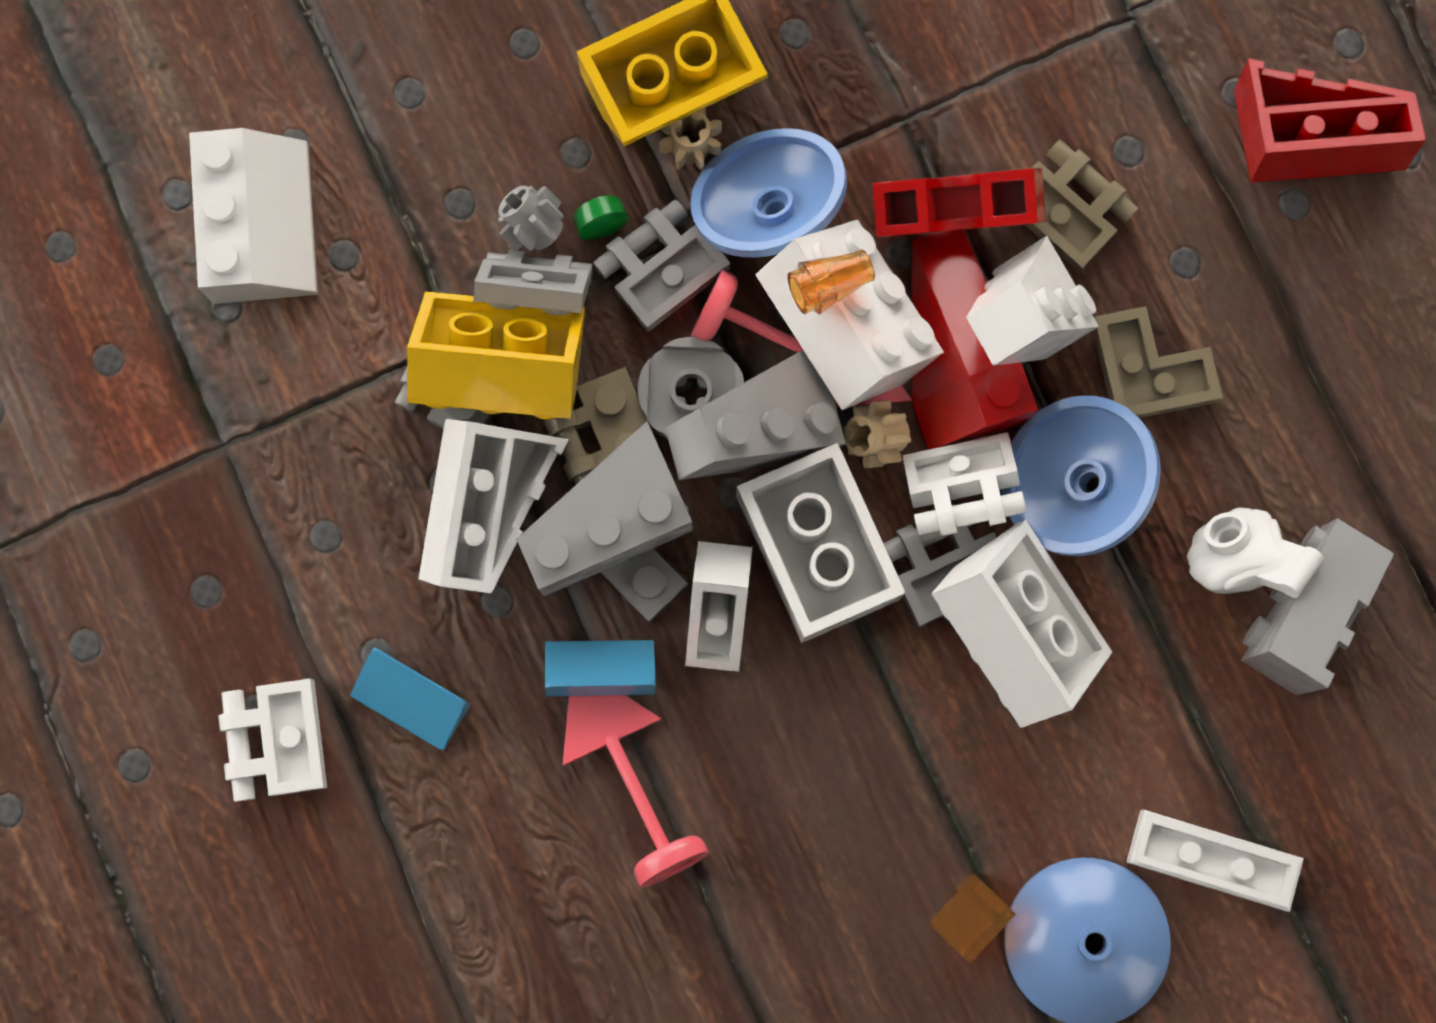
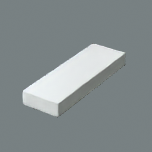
M1140 810L1126 863L1290 912L1304 858L1147 810Z

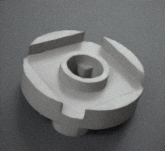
M695 337L675 339L664 345L663 349L655 353L651 360L649 358L643 366L638 381L640 407L652 431L668 440L665 427L743 384L744 378L737 363L715 342L710 340L702 341ZM690 378L697 379L698 388L707 389L706 397L698 398L695 405H687L684 397L676 395L677 388L685 387L687 379Z

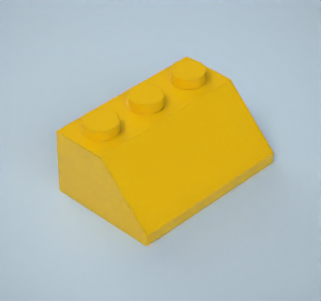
M684 0L577 51L581 77L604 121L623 146L635 142L767 78V72L729 0Z
M425 291L407 346V403L424 404L434 409L448 407L474 409L487 414H500L503 412L525 414L546 420L555 418L571 419L577 390L585 307H583L582 313L572 312L567 315H551L540 308L519 306L514 309H498L492 307L489 303L474 301V296Z

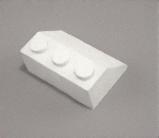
M245 128L189 133L198 288L213 304L318 295L307 141Z
M1026 519L1018 522L956 565L932 592V596L938 603L942 614L950 621L968 648L972 659L980 666L998 693L1002 704L1010 711L1020 728L1071 711L1112 653Z

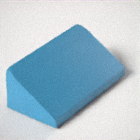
M654 640L545 642L546 696L655 695Z
M375 647L370 652L350 694L352 698L442 751L446 748L471 706L469 702Z

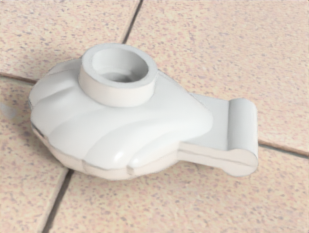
M1241 507L1214 516L1206 525L1199 528L1193 536L1192 546L1187 554L1191 576L1195 581L1213 593L1230 594L1251 591L1267 586L1281 591L1292 598L1299 597L1324 560L1323 555L1312 547H1303L1283 540L1277 520L1272 519L1267 511Z

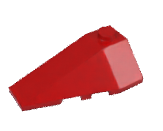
M964 229L941 231L912 240L911 302L920 316L929 323L934 332L935 339L944 351L943 354L912 377L911 406L926 450L979 439L1023 425L1038 411L1022 362L993 366L966 318L977 298L987 292L984 288L987 282Z

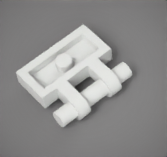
M1008 432L903 455L913 508L935 505V510L914 514L919 536L940 531L941 536L958 533L957 527L989 521L990 526L1006 523L1005 517L1027 512L1022 491L1000 496L999 490L1020 485ZM983 493V500L955 506L951 504V500Z
M313 679L256 686L257 709L245 710L243 690L221 693L224 714L218 715L220 732H226L229 763L224 764L225 779L232 782L234 802L256 799L253 778L264 775L267 778L268 796L327 788L315 681ZM261 727L263 758L251 759L248 729Z

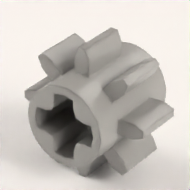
M519 186L505 196L499 206L498 213L501 217L498 219V222L504 227L499 234L516 250L523 245L529 251L533 249L542 250L548 247L558 238L562 231L563 223L560 219L564 215L558 210L562 202L546 186H543L538 192L532 186Z

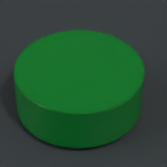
M612 195L600 196L584 203L573 215L574 225L580 238L583 240H596L611 235L621 229L628 221V215L621 199Z

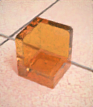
M968 873L954 888L957 893L931 919L930 925L957 951L956 953L964 961L971 963L1016 913L975 874Z

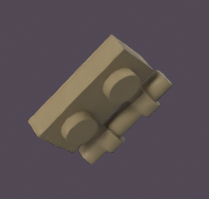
M1060 139L1046 154L1060 169L1053 174L1039 161L1032 167L1042 168L1046 222L1024 225L1039 239L1048 236L1057 254L1080 273L1117 232V229L1104 219L1103 216L1110 211L1125 224L1139 207L1124 195L1127 190L1116 180L1110 183L1090 166L1091 158L1083 151L1078 149L1074 152ZM1075 180L1096 200L1091 205H1088L1068 187L1072 181Z
M626 367L577 386V392L583 407L572 410L571 419L555 418L545 421L550 436L569 439L562 452L566 460L563 469L568 481H574L575 485L644 423L648 422L641 410L638 396ZM591 425L601 450L586 455L577 430Z

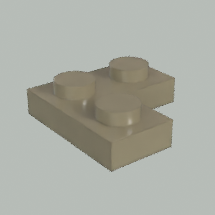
M1146 306L1094 317L1099 327L1093 330L1108 397L1110 400L1122 404L1131 410L1137 417L1143 418L1217 403L1223 398L1211 347L1158 357Z

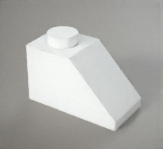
M698 541L685 666L739 672L752 547Z

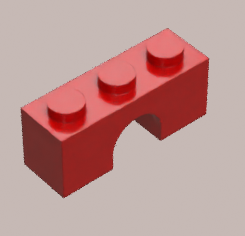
M1042 168L872 183L877 237L1046 222Z

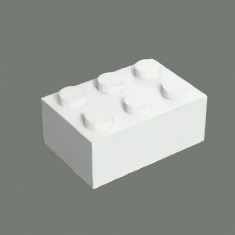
M859 220L795 238L755 274L841 410L905 384L944 353L934 337L931 326L920 316L905 293L903 283L892 273L877 250L875 240L862 227Z
M838 443L737 486V500L801 643L895 603L906 593Z

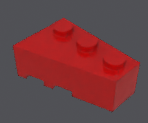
M1249 58L1234 88L1250 183L1405 171L1426 141L1415 92L1348 79L1346 84L1314 78L1315 72L1298 69L1296 74L1264 68V61Z

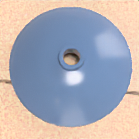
M782 128L755 133L729 145L721 151L720 155H716L705 166L692 190L691 214L700 235L719 251L733 256L751 258L777 255L795 238L822 231L833 220L840 210L846 195V169L837 149L826 139L812 132Z
M1075 396L1062 399L1037 412L1021 427L1011 442L1020 485L1002 489V495L1022 491L1027 512L1009 517L1014 525L1026 519L1047 551L1065 556H1086L1110 549L1130 536L1141 525L1153 506L1159 488L1161 471L1157 445L1143 421L1122 404L1097 396ZM1098 477V487L1093 492L1087 493L1086 485L1088 481Z
M1072 858L1059 861L1040 870L1019 890L1006 918L1004 950L1007 965L1016 985L1025 997L1039 1010L1065 1023H1115L1137 1012L1156 993L1167 971L1171 939L1163 907L1150 887L1136 874L1125 867L1107 860ZM1096 932L1103 939V947L1098 953L1090 954L1085 948V940L1089 934Z

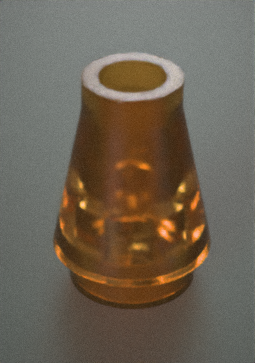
M861 249L850 254L799 262L798 269L788 272L787 279L790 292L799 310L803 314L815 311L820 315L864 284L874 281L875 271L870 257L865 250Z

